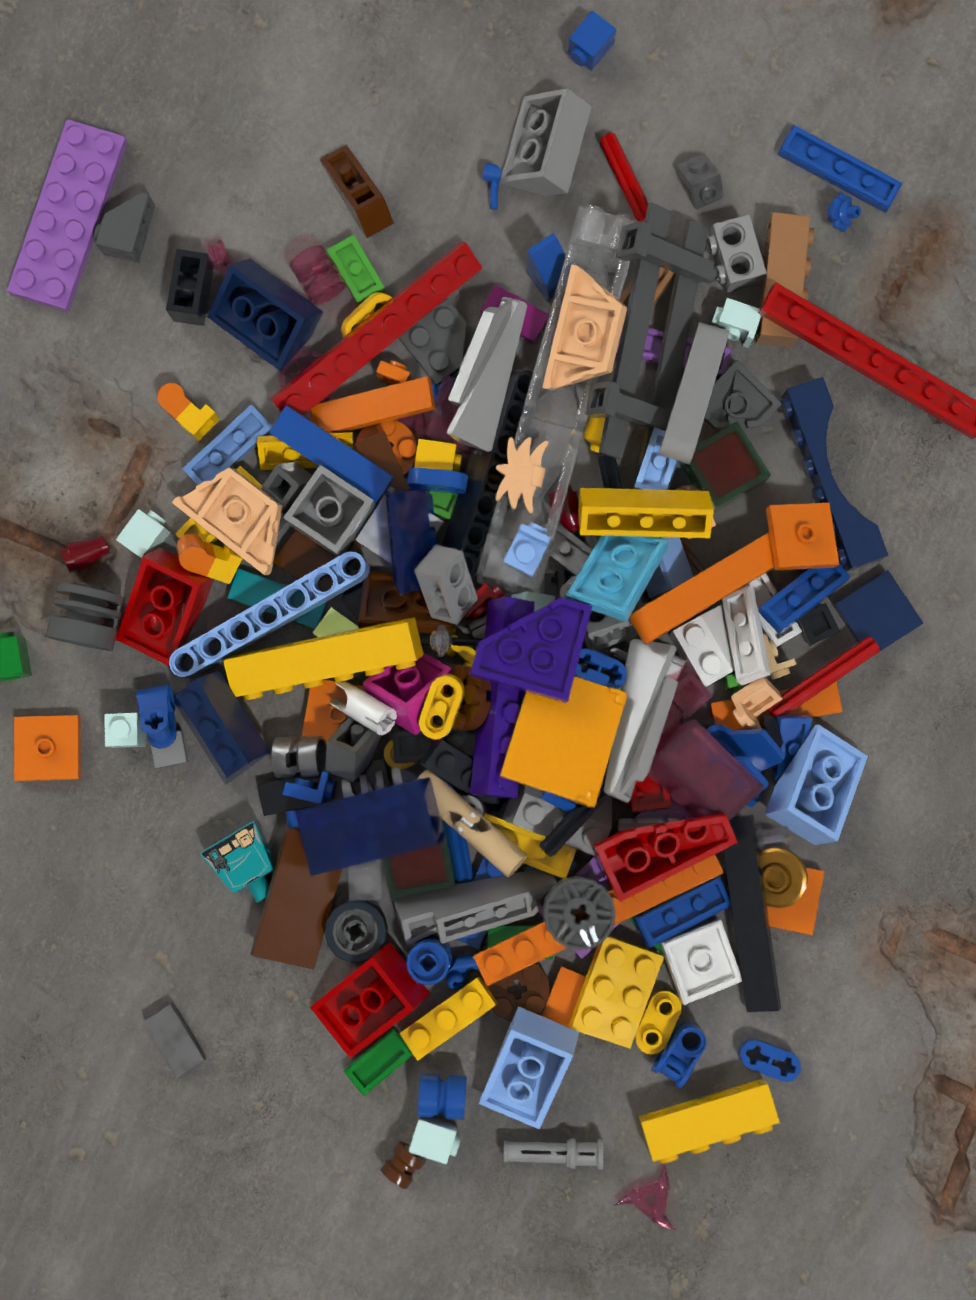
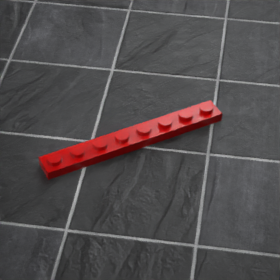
M460 242L273 395L270 400L281 413L287 405L304 416L478 273L483 267L468 244Z
M775 283L771 286L758 314L971 439L976 438V400L780 284Z

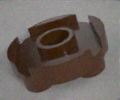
M456 665L453 668V675L462 681L465 688L464 697L452 728L455 730L467 731L468 729L475 730L479 728L490 710L491 701H486V690L491 691L490 681L469 676L472 668L470 666ZM449 685L446 695L451 696L454 690Z
M538 963L487 986L498 1002L491 1009L496 1016L512 1022L518 1007L539 1015L543 1011L550 993L548 977ZM513 980H520V984L527 987L526 991L521 992L520 998H515L514 993H508L507 991L508 987L513 986Z

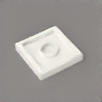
M721 919L713 920L660 942L677 994L683 1005L742 982V977Z

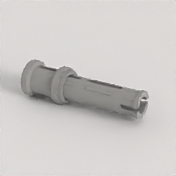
M570 1138V1140H567V1143L504 1141V1162L566 1164V1167H570V1169H575L576 1166H596L598 1170H603V1139H598L597 1142H577L575 1138ZM522 1150L550 1151L551 1154H523ZM556 1152H567V1155H557ZM579 1152H592L594 1155L584 1156L579 1155Z

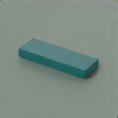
M238 568L227 598L252 607L287 585ZM296 591L291 596V604L294 608L301 607L305 602V595L302 591ZM328 601L292 622L315 629L323 618ZM273 606L268 607L264 611L277 616V611Z

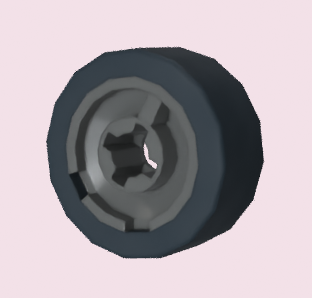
M360 899L346 901L339 905L330 914L325 927L327 945L334 955L344 961L354 963L367 961L383 947L388 932L386 918L379 907L367 900ZM356 924L360 925L363 932L359 937L351 934V927Z

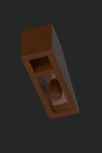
M347 145L320 159L325 171L366 238L394 224L383 195Z

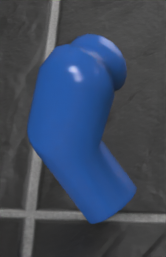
M474 954L460 955L454 959L445 976L450 989H461L469 973L472 970H479L473 957Z

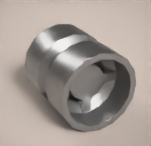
M294 736L276 737L271 752L272 769L276 778H297L300 773L303 778L321 777L322 771H325L327 747L323 736H303L300 741Z

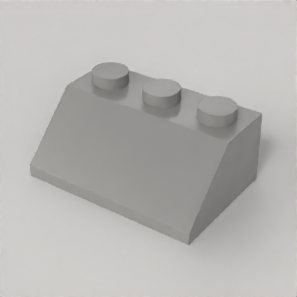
M568 88L524 96L500 183L543 196L567 194L572 182L592 106Z
M519 783L518 797L509 799L502 820L546 837L568 812L541 799L542 790ZM612 796L608 797L565 845L596 856L594 844L608 838L612 828Z

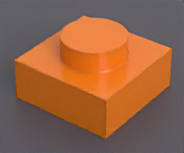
M381 360L376 370L378 380L389 385L411 380V374L407 371L408 368L393 360L390 363Z

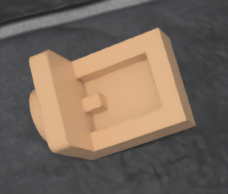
M765 677L750 682L731 696L736 707L733 710L734 716L743 727L748 725L751 729H762L756 717L782 700L779 691Z

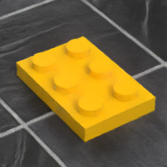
M608 935L606 940L597 945L568 1026L578 1032L631 1049L664 956L658 952Z

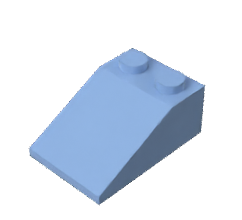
M815 725L775 785L765 815L813 845L838 842L868 756L821 725Z
M518 1007L489 1075L479 1104L540 1129L574 1056L579 1032Z

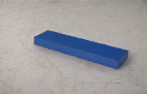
M793 125L777 154L884 213L888 211L903 184L796 125Z
M287 405L269 432L318 466L322 465L373 499L376 504L395 477Z

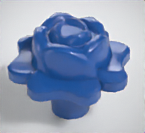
M839 193L838 197L834 198L828 206L827 220L832 223L833 228H838L841 232H845L847 227L852 225V219L860 217L861 208L858 205H852V198L850 196L846 197L844 193Z

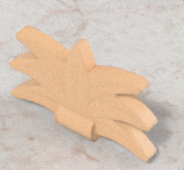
M510 437L507 445L508 464L496 466V470L505 475L498 488L495 500L499 501L504 493L507 492L510 506L515 510L519 496L522 493L524 506L527 512L532 514L533 495L536 488H542L546 469L541 467V459L548 441L541 443L530 455L531 437H528L517 451L514 439Z

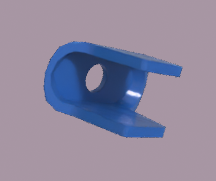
M714 724L703 733L700 742V752L719 781L736 798L750 807L754 806L761 799L764 789L769 784L765 779L764 770L782 762L786 756L764 729L731 730L723 725Z

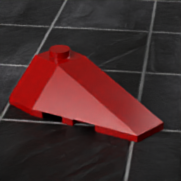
M721 813L622 830L594 844V850L608 886L619 902L738 842L727 815Z

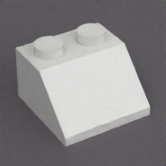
M723 604L698 616L669 634L681 658L686 660L685 664L700 690L735 671Z

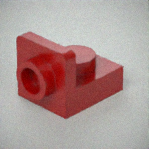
M485 583L476 591L478 599L463 618L467 621L472 616L476 620L487 610L488 605L486 603L489 600L505 597V594L496 585L490 588Z
M668 776L645 777L643 782L636 780L631 799L628 803L625 802L626 808L632 807L634 815H638L640 812L672 808Z

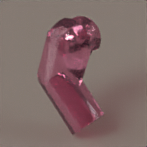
M423 413L396 419V421L412 429L416 444H418V439L431 441L426 418Z

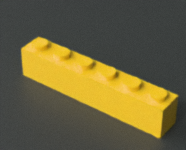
M415 617L235 654L223 660L230 689L235 697L244 696L245 700H252L264 696V691L274 690V694L292 691L293 685L304 683L305 688H312L324 684L323 679L333 677L335 682L346 681L354 678L353 673L365 671L366 676H371L384 672V667L396 665L397 670L415 666V661L424 654Z

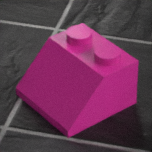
M424 652V655L415 661V666L400 670L396 669V665L384 667V672L371 675L362 683L366 693L396 711L397 718L395 723L415 736L421 731L419 718L431 684L441 675H453L452 668ZM444 685L443 691L445 694L447 692L449 685Z

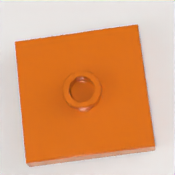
M830 503L770 505L766 508L775 570L834 568L839 565Z
M323 679L324 684L310 688L301 738L303 736H323L327 745V740L349 716L329 703L330 700L336 699L347 704L345 690L337 686L335 681ZM354 685L355 687L365 691L364 686Z
M80 715L14 717V781L81 779Z
M806 868L808 874L807 889L802 897L791 906L783 908L767 906L770 927L813 935L824 871Z

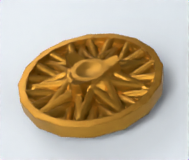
M771 847L763 849L759 852L766 905L774 908L791 906L802 897L807 889L808 874L805 864L798 855L786 848Z

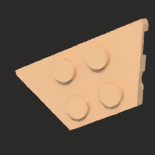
M574 264L571 265L542 388L548 390L559 389L612 373L627 312V307L583 268Z
M229 467L218 473L213 480L204 481L197 485L196 489L183 497L178 496L172 501L175 506L262 574L270 575L273 567L282 505L241 473Z

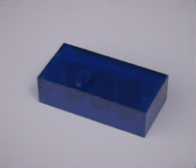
M431 777L295 811L311 876L446 842Z

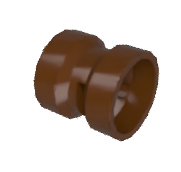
M399 1141L394 1149L393 1158L386 1160L381 1168V1172L395 1185L407 1189L413 1181L412 1174L422 1168L426 1159L425 1157L410 1153V1145Z

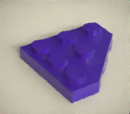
M560 597L538 611L530 613L510 624L507 628L479 641L469 676L567 703L592 606Z

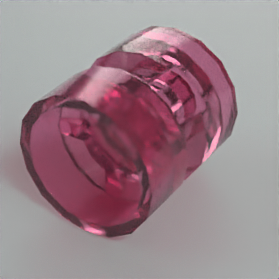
M316 245L304 250L290 263V268L298 282L305 283L303 290L310 302L315 306L334 299L347 286L338 268L332 267L333 260L323 245Z

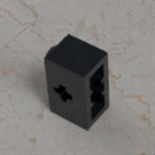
M176 250L166 311L173 322L204 326L215 267L208 253Z

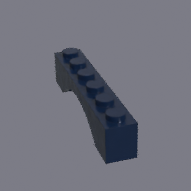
M821 377L788 388L780 401L782 403L781 410L784 417L789 418L792 424V441L796 448L800 447L804 457L801 460L802 468L805 475L811 477L815 487L812 489L815 503H830L839 564L843 565L844 569L848 572L884 559L888 556V552L878 525L865 518L850 505L839 490L831 473L827 458L826 436L834 405L824 378Z

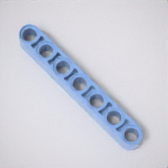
M349 551L343 553L172 653L169 660L172 672L179 677H195L204 673L228 657L235 655L363 581L369 574L370 566L368 561L356 552ZM352 559H358L361 563L359 573L349 576L346 572L347 563ZM330 575L333 579V585L330 590L322 592L319 589L318 582L322 576ZM296 591H302L305 595V602L301 607L294 608L291 604V596ZM273 606L277 611V618L273 623L267 624L264 621L263 614L268 607ZM245 622L249 627V634L245 639L240 640L236 635V628L240 623ZM217 638L221 642V650L217 655L213 656L209 652V643ZM189 654L193 658L194 664L192 669L186 672L182 668L181 661L185 655Z

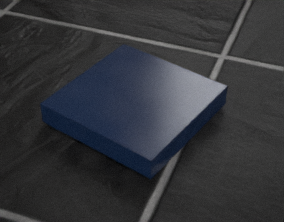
M889 570L833 605L858 643L867 637H872L877 642L880 651L923 624V621Z

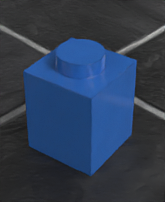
M591 11L569 37L568 53L570 58L577 65L586 66L592 71L613 46L616 28L594 11Z

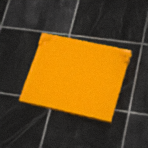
M574 676L567 703L525 692L500 777L575 801L587 807L595 808L628 694Z

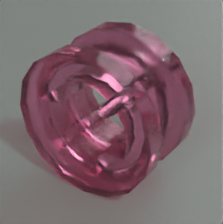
M218 240L217 245L208 243V251L215 270H220L222 265L228 268L231 263L223 240Z

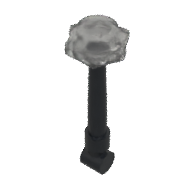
M440 624L437 631L431 632L430 648L437 652L438 657H443L452 645L477 647L479 641L485 638L452 637L446 627Z

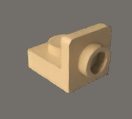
M764 634L772 680L791 674L789 668L797 665L795 658L777 664L775 658H778L776 645L772 639L768 640L767 635Z

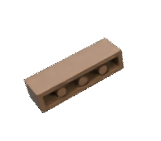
M772 213L767 224L764 265L767 274L761 285L759 309L771 286L775 283L780 284L808 301L809 291L808 288H804V279L809 277L811 270V258H807V248L812 246L814 238V228H809L810 216ZM761 315L757 327L756 344L794 347L799 337Z

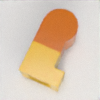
M176 383L165 384L158 391L157 398L162 408L198 442L220 420L218 415L207 404L199 410L189 401V397L181 386Z
M195 534L184 535L178 540L176 545L179 561L184 569L227 584L231 583L243 559L227 545L220 547L203 542L201 537Z

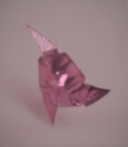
M664 1164L657 1182L654 1181L637 1187V1190L633 1188L614 1206L634 1203V1206L648 1218H651L652 1222L676 1230L666 1215H664L668 1199L667 1190H670L668 1173ZM654 1194L657 1196V1202L654 1205L646 1203L645 1199L648 1195Z

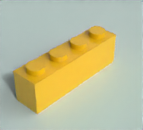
M580 488L578 507L580 535L710 538L714 508L709 491Z
M763 1078L638 1116L653 1162L659 1160L660 1163L672 1162L679 1158L678 1154L691 1151L692 1154L707 1151L710 1149L709 1144L722 1141L723 1144L737 1142L741 1139L742 1134L752 1131L754 1134H763L773 1129L772 1125L780 1123L768 1083Z

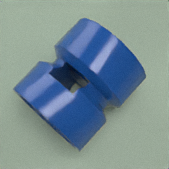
M429 935L418 940L408 954L407 968L411 977L418 983L425 985L436 984L441 981L448 973L452 963L453 954L449 943L441 944L439 937L436 935Z
M421 1073L418 1117L436 1118L439 1113H443L446 1119L464 1120L467 1076L448 1075L445 1080H441L439 1074Z

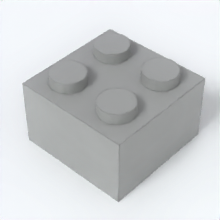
M319 465L283 518L288 525L338 557L346 553L376 508L373 499L322 465Z

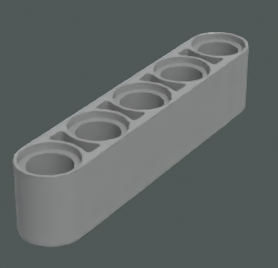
M702 322L698 323L658 455L690 464L730 331Z

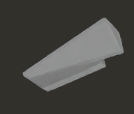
M503 297L498 308L488 307L483 311L448 398L458 410L447 430V434L460 444L490 452L493 448L527 310V304L523 301Z
M633 639L629 643L625 666L627 676L621 688V691L627 693L628 696L609 756L604 792L607 795L626 803L631 799L636 780L643 782L649 773L678 685L677 681L666 677L677 648L671 644L650 642L645 645L639 639Z
M535 869L514 873L509 878L503 875L398 895L393 898L406 945L436 932L442 944L534 916L541 908L540 900L557 881L552 874Z

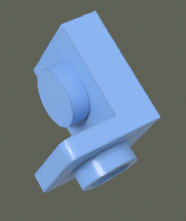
M531 522L528 526L521 523L518 533L503 560V564L533 578L550 544L551 538L546 535L547 530Z

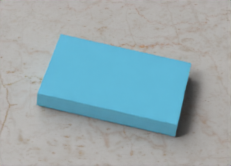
M600 536L567 592L566 598L590 605L593 611L627 622L668 549V541L658 537Z

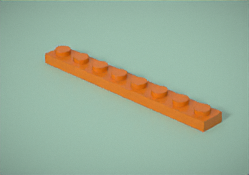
M716 855L619 902L611 889L607 892L613 900L616 912L614 925L723 874L724 872ZM581 904L578 909H571L570 913L574 915L575 922H578L580 918H587L588 914L584 911L585 905ZM545 921L474 954L473 957L486 985L489 986L566 949V947L553 938L545 925Z

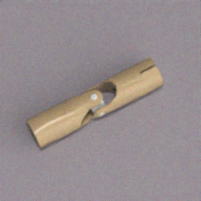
M427 769L415 780L410 791L448 825L453 827L507 878L522 865L527 858V854L476 811L438 775ZM477 826L480 832L473 829Z

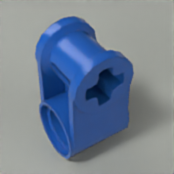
M165 684L137 690L136 698L142 731L147 734L149 743L153 747L158 749L169 747L174 743L177 736L175 721L176 705L171 685Z
M693 1022L681 1023L676 1028L664 1050L656 1057L651 1071L662 1073L674 1081L677 1088L681 1089L689 1079L700 1056L705 1051L707 1040L702 1029ZM688 1032H695L699 1035L698 1042L693 1046L682 1044V1038Z

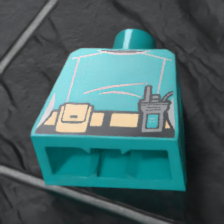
M258 820L250 822L200 853L231 892L235 894L248 887L257 903L266 898L270 885L264 876L274 871L276 864Z

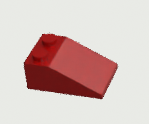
M161 547L143 556L116 640L170 666L169 660L172 653L184 646L207 601L214 579L184 569L177 555Z
M389 942L316 1001L310 1009L348 1057L352 1058L412 1012L430 992L424 984L418 983L411 977L408 972L407 963Z

